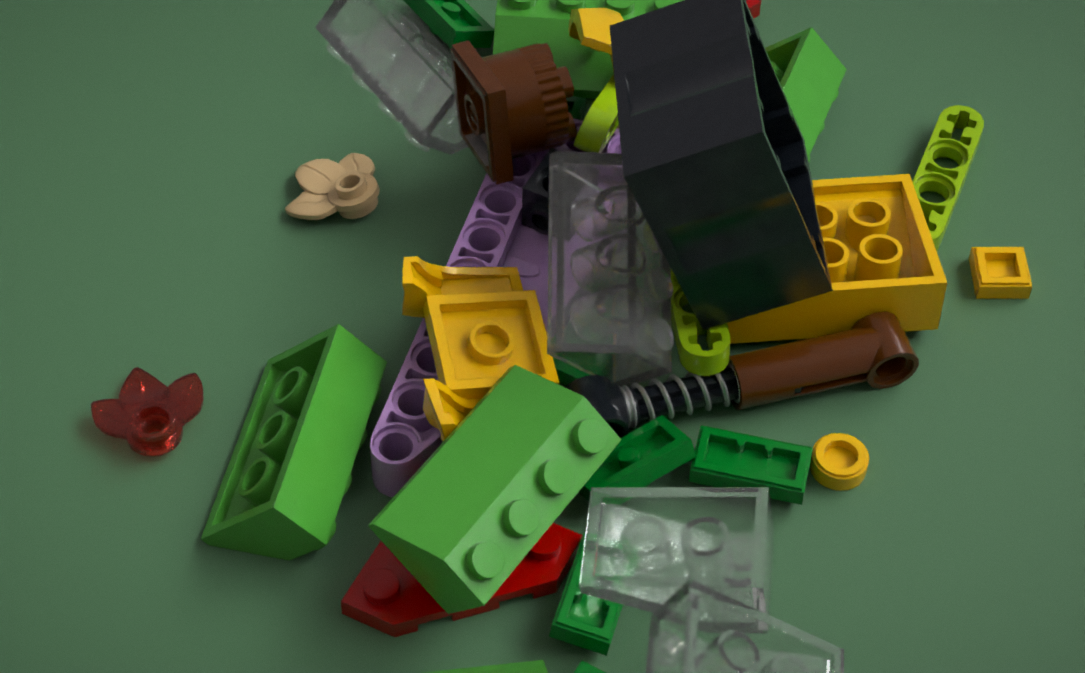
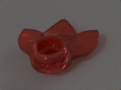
M136 367L130 372L122 385L119 399H103L91 403L92 417L96 427L108 436L126 439L130 448L136 453L144 456H160L169 453L179 445L183 437V426L196 417L202 409L204 391L202 382L196 373L182 376L167 387L148 372Z

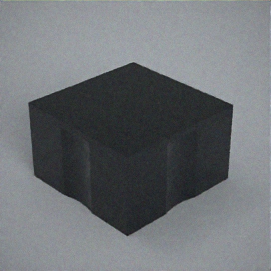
M683 0L610 25L624 178L702 329L712 328L833 291L816 209L805 140L773 69L746 0Z

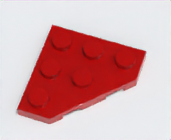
M552 523L485 606L451 614L445 612L380 540L342 598V614L395 638L418 631L419 624L447 616H451L453 621L499 609V602L530 593L533 599L553 594L558 591L573 565L583 535Z

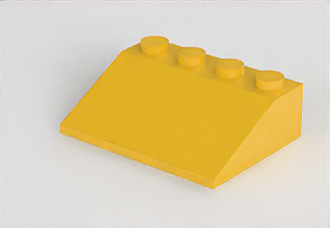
M910 174L812 180L833 291L727 323L730 332V344L814 338L850 330L863 317L875 312L884 311L894 313L905 332L938 329L947 280Z

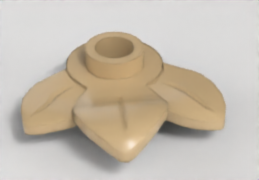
M350 153L341 159L339 163L330 159H315L302 164L297 168L295 177L304 191L285 207L286 214L305 220H320L339 211L342 217L347 219H357L370 214L378 205L377 197L380 192L378 182L373 176L375 171L373 161L364 154Z

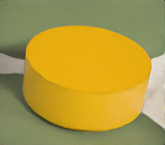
M831 433L821 437L815 443L811 456L810 470L815 480L822 486L837 491L850 490L860 485L864 480L869 464V453L865 445L857 438L844 433Z

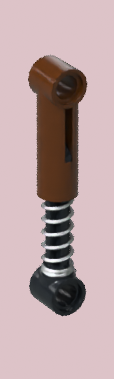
M884 311L875 312L863 317L850 330L732 355L729 357V363L724 370L710 376H699L688 371L685 378L681 379L671 374L667 381L663 383L653 378L648 386L645 387L636 382L632 383L630 387L626 385L620 387L617 384L612 385L611 381L605 376L588 375L572 381L565 388L583 395L615 433L622 438L628 434L630 427L635 428L641 420L649 419V421H652L655 417L661 415H668L670 419H673L674 413L686 411L687 414L692 415L693 409L705 407L706 410L710 411L713 404L721 402L726 407L731 402L738 411L862 382H868L872 387L878 389L890 388L909 379L916 372L919 366V359L898 318L894 313Z

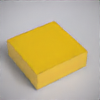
M971 247L969 264L976 299H1029L1032 282L1024 247Z

